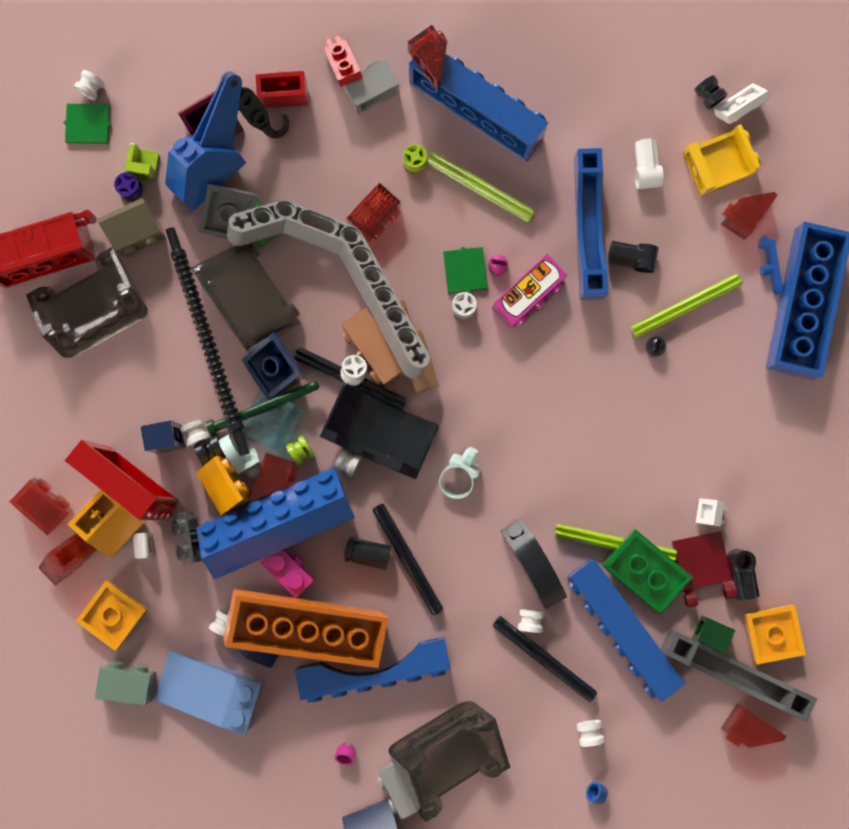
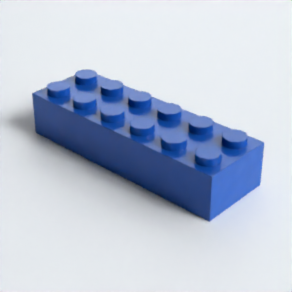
M425 40L410 61V84L525 161L529 160L543 140L548 122L541 113L537 111L532 112L525 107L523 101L516 97H510L501 86L497 84L492 85L485 80L480 72L476 70L471 71L465 67L459 58L450 57L444 53L443 48L436 43L431 44Z
M803 222L795 228L783 282L784 292H781L765 369L811 380L824 376L849 254L848 231L809 222Z
M335 467L322 471L316 476L299 481L291 487L276 491L268 497L251 502L243 508L228 512L220 518L208 521L197 527L201 559L213 579L220 578L354 519L355 516L346 490Z

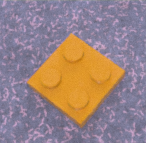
M106 580L75 622L110 648L117 651L148 608L110 580Z
M790 604L743 614L754 664L758 665L806 655L795 605Z

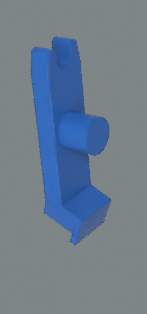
M763 235L759 239L758 248L766 251L768 264L760 266L761 276L770 275L774 295L781 294L784 290L776 250V240L766 238V235Z

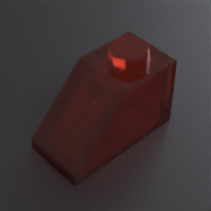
M430 25L407 42L408 53L434 88L439 90L442 84L448 41L442 31H437L433 25Z
M771 192L742 197L735 204L730 202L722 213L725 218L720 224L745 240L752 234L778 194Z
M265 453L249 500L259 501L276 491L289 487L290 482H295L299 469L295 468L296 463Z
M76 533L48 552L40 564L39 570L56 586L73 574L97 549L84 541Z
M739 704L735 705L721 727L723 731L728 733L725 738L738 747L741 743L751 748L781 742L787 737Z

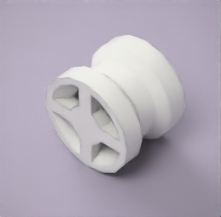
M83 70L81 73L82 78L79 82L75 83L74 88L87 98L96 100L98 96L97 91L103 88L105 83L93 73Z
M468 292L457 294L452 301L453 314L457 318L464 320L474 315L477 307L475 297Z
M351 355L344 359L341 378L346 384L356 386L363 382L367 370L365 360L357 355Z
M203 419L190 422L180 428L181 434L185 435L187 439L186 445L188 448L200 442L203 443L210 438L209 433L205 432L203 428Z
M343 448L334 467L336 471H344L347 476L352 478L362 456L359 454L353 455L348 449Z
M218 609L216 619L210 624L209 629L224 637L229 612Z
M520 609L521 623L518 624V630L543 633L541 620L544 618L545 612Z
M588 720L576 724L577 730L581 734L579 739L580 746H596L605 742V738L600 731L602 727L601 720Z

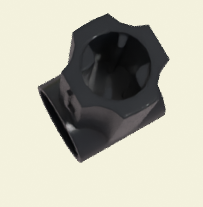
M612 241L608 253V263L633 267L635 271L642 273H654L659 247L646 243L633 245Z
M735 548L731 550L727 555V559L738 594L736 599L749 600L759 597L755 573L756 558L754 554L743 549ZM743 554L745 556V563L739 567L737 559Z

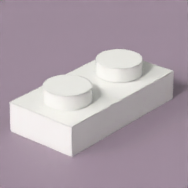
M752 83L715 107V116L731 124L769 99L768 91Z

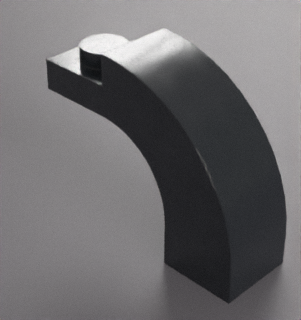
M520 519L502 529L501 533L519 561L545 610L567 598L551 563L524 521Z

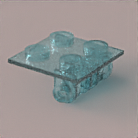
M261 389L252 406L268 400ZM288 401L283 405L244 420L243 434L282 454L305 410Z

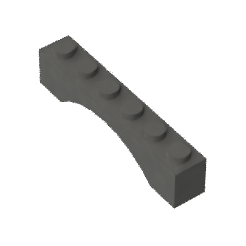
M669 629L661 647V651L665 655L806 722L817 701V698L675 630Z

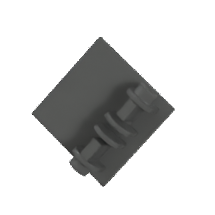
M182 512L175 515L174 521L171 522L173 535H177L178 545L175 547L177 559L181 560L182 565L200 562L199 544H191L199 541L198 539L191 540L190 535H196L197 532H189V530H195L198 527L197 516L194 517L193 512Z

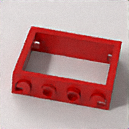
M80 440L64 460L139 520L169 519L177 508L175 506L179 501L177 498L111 446Z

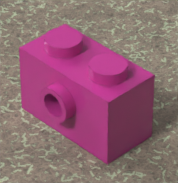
M287 549L267 556L260 562L294 598H298L316 580L304 567L306 564L304 560L296 553L292 555Z

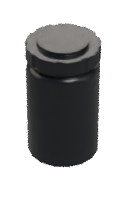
M349 537L346 544L344 561H352V563L386 570L391 546L362 539L355 540L354 537Z

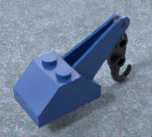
M227 71L222 75L195 134L186 135L184 138L177 140L173 148L168 151L165 185L191 212L204 202L208 183L222 186L247 163L239 152L233 148L238 110L251 126L264 132L269 138H281L289 129L287 115L282 116L284 124L280 130H274L271 127L269 114L264 105L250 88L242 87L241 77L232 71Z

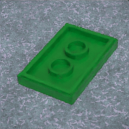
M635 528L602 564L604 569L659 615L664 612L693 578Z

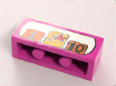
M546 254L493 303L492 308L511 329L516 324L521 327L530 318L528 315L530 311L534 308L538 311L547 303L546 297L551 292L556 294L566 285L563 281L567 274Z

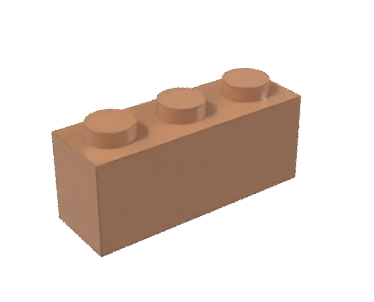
M366 307L341 324L344 329L341 332L342 336L349 345L354 343L358 349L355 354L362 357L371 367L372 371L369 374L377 385L381 382L386 387L404 374L376 321Z

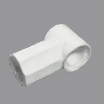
M650 138L635 142L636 188L662 187L664 174L663 168L659 165L656 140Z

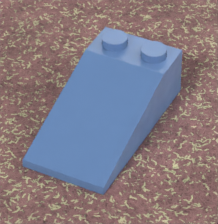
M170 650L153 700L219 727L245 735L251 727L265 680Z

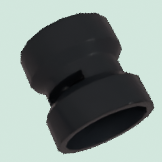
M715 75L706 78L694 89L696 94L704 99V105L708 110L715 107L728 96L725 89L719 87Z
M217 435L210 437L205 443L200 442L193 446L203 466L216 456L226 457L219 444L220 439Z

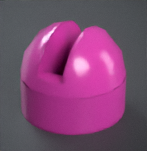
M502 255L491 257L488 264L489 271L494 275H502L506 272L508 267L507 259ZM493 261H497V262L505 263V265L502 266V265L492 264V263H493Z
M342 743L338 746L334 759L339 764L352 765L355 761L356 750L352 744L345 746L346 743Z

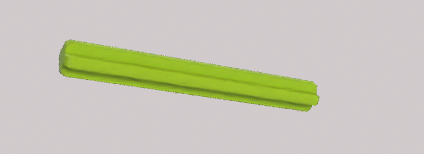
M432 152L428 157V165L525 222H529L534 215L532 208L440 154Z
M734 274L634 324L631 327L633 335L639 338L742 286L743 283L740 276Z
M557 524L555 528V536L558 538L615 550L624 540V538ZM657 546L672 560L676 561V550Z

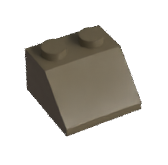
M143 198L97 218L113 249L121 257L133 256L138 253L139 249L146 246H156L161 242V239L166 238L155 212Z

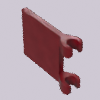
M721 531L671 541L673 550L677 551L676 563L693 577L683 589L684 601L687 607L698 605V598L694 588L722 583L725 599L737 598L738 594L732 579Z

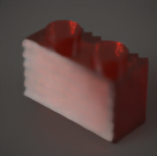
M378 183L347 216V223L358 228L368 242L372 238L376 240L384 232V225L389 220L393 222L400 215L401 201L381 183Z

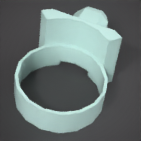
M229 434L219 440L225 456L237 474L244 472L250 479L260 476V468L257 464L260 460L255 448L249 450L250 453L248 455L240 456L237 445Z
M469 447L462 456L459 454L452 455L449 461L450 465L442 471L439 479L440 488L445 495L453 499H462L470 494L474 487L475 478L479 476L481 467L475 463L478 458V450ZM457 467L465 469L472 480L471 489L463 494H455L446 489L442 479L443 473L446 470Z

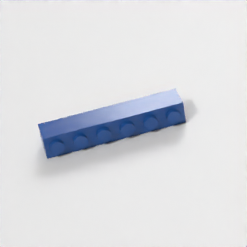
M590 558L567 575L570 580L567 584L576 596L580 594L585 602L582 605L590 616L595 614L599 619L600 623L597 625L606 637L610 635L613 638L615 644L612 646L621 658L626 656L629 660L628 668L636 678L640 676L645 682L643 688L651 699L656 697L659 701L663 702L686 684L594 559Z

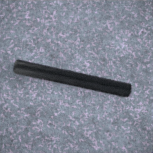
M298 347L294 354L295 360L345 383L341 378V366L302 347ZM366 378L359 385L352 386L399 410L404 408L407 401L405 397Z
M382 503L374 507L373 513L431 615L439 614L443 611V606L386 506Z
M499 616L494 621L493 627L586 701L592 702L597 691L502 616Z

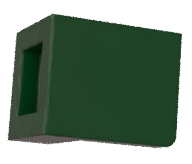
M701 615L692 639L726 653L735 630Z

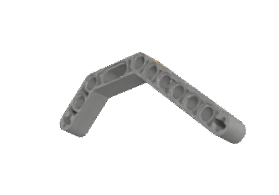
M280 200L235 213L229 218L227 240L236 246H242L285 233L338 254L403 373L411 379H418L423 375L430 362L429 353L358 228L289 200Z

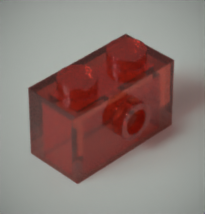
M34 477L23 486L9 503L48 536L73 510L69 507L71 504L66 498L61 495L56 496L50 491L52 487L44 479L39 478L38 480Z

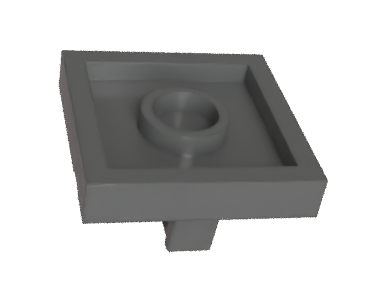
M208 183L197 228L198 233L227 238L229 218L235 213L255 208L257 194Z

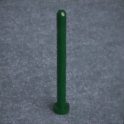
M312 381L236 414L240 415L239 421H244L317 391L320 386L317 381ZM227 417L216 422L213 419L206 421V427L211 437L219 435L220 430L227 428L229 422L225 421Z

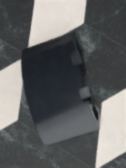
M344 384L319 437L416 480L439 429V425L394 408L348 384Z

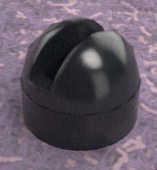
M661 337L649 339L645 347L647 353L653 357L662 355L666 350L665 340ZM657 341L661 342L658 351L655 352L653 350Z

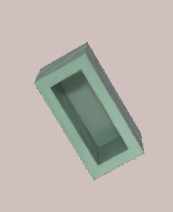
M108 662V665L99 668L95 699L147 705L151 702L156 671L148 670L149 666L133 665V668L123 667L124 663Z

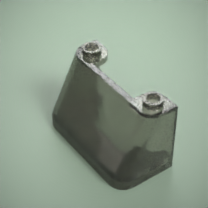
M253 243L234 246L191 268L238 340L249 353L271 333L276 332L281 337L299 325L300 322L297 317L301 315L293 302L289 305L270 279L256 258L260 254Z
M113 247L97 256L95 263L99 271L65 290L56 293L52 288L45 286L26 294L41 336L64 358H73L142 320L148 314V308Z
M464 701L455 705L393 743L388 750L391 761L419 816L425 822L436 817L443 809L440 796L476 773L480 772L486 777L495 778L511 768L495 717L473 701Z

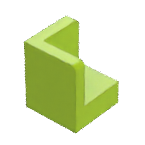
M130 143L125 171L134 174L137 179L155 181L160 155L158 152L142 150L136 143Z

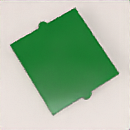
M67 103L66 120L63 122L66 126L65 142L74 144H108L109 127H111L109 122L110 105Z
M461 247L460 250L443 251L448 294L470 293V291L488 289L483 247L469 249Z

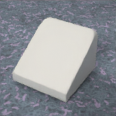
M152 533L134 534V557L136 559L153 557Z

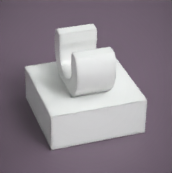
M699 498L696 523L721 527V524H725V520H722L723 511H727V507L724 506L725 502Z

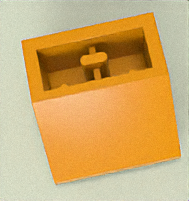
M216 456L199 469L196 474L220 515L224 516L228 512L234 511L251 501L248 496L251 492L247 484L237 478V472L228 459Z
M100 489L67 525L88 544L109 558H112L146 521L137 519Z

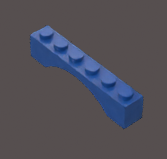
M602 148L577 149L574 156L579 300H601L608 295V271L602 232Z
M444 637L420 641L402 660L378 671L364 673L346 672L333 668L324 662L298 666L295 669L300 700L307 699L308 703L323 700L322 696L332 694V698L347 695L349 690L357 689V693L372 690L373 685L382 684L384 688L396 685L397 680L406 679L407 682L418 681L422 679L421 675L431 674V677L446 675V670H450L445 639Z

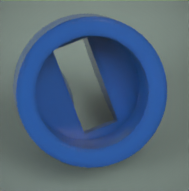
M595 781L590 783L586 790L587 800L594 804H603L607 801L605 799L609 795L608 789L601 783Z

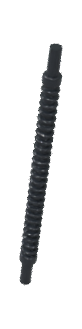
M167 228L166 234L172 249L171 258L176 262L174 266L178 268L176 272L180 274L178 279L182 280L180 283L184 287L182 291L187 293L185 298L189 299L187 305L191 306L189 311L193 312L191 317L195 318L193 324L197 325L195 330L199 331L197 334L198 337H201L199 342L203 344L202 350L206 351L204 353V356L208 357L206 362L210 363L208 369L212 370L210 375L214 376L212 382L216 383L214 388L219 390L217 395L221 396L219 402L223 403L221 408L225 409L223 415H227L225 421L229 422L227 425L229 433H233L239 455H248L250 452L242 431L244 425L242 421H239L240 415L236 414L238 408H234L236 402L232 401L234 397L230 394L232 389L227 387L229 382L225 381L227 376L223 375L225 369L221 368L223 363L219 362L221 358L217 355L219 350L214 348L216 343L212 342L214 337L210 336L212 330L208 329L210 324L206 323L208 318L204 317L206 314L202 310L204 305L200 304L202 299L198 297L199 292L195 291L197 286L193 285L195 279L191 278L193 273L189 272L191 267L187 266L189 261L186 260V251L181 248L175 228Z

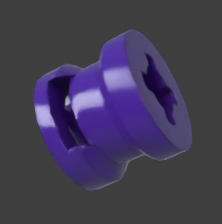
M123 172L116 177L114 187L123 199L135 201L141 197L143 186L134 174Z

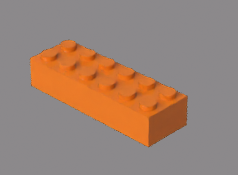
M233 589L223 640L227 648L379 668L388 617L378 610Z

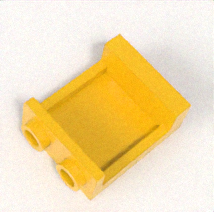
M738 125L734 130L701 144L697 142L692 143L683 151L682 154L701 196L753 176L761 168L760 157L753 151L750 144V135L743 129L742 125Z

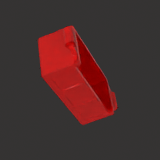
M86 209L81 213L74 214L73 212H68L0 233V286L8 288L96 260L97 257L87 225L95 224L97 217L90 210Z

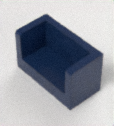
M170 420L141 426L144 451L160 454L186 449L183 434L180 432L182 425Z

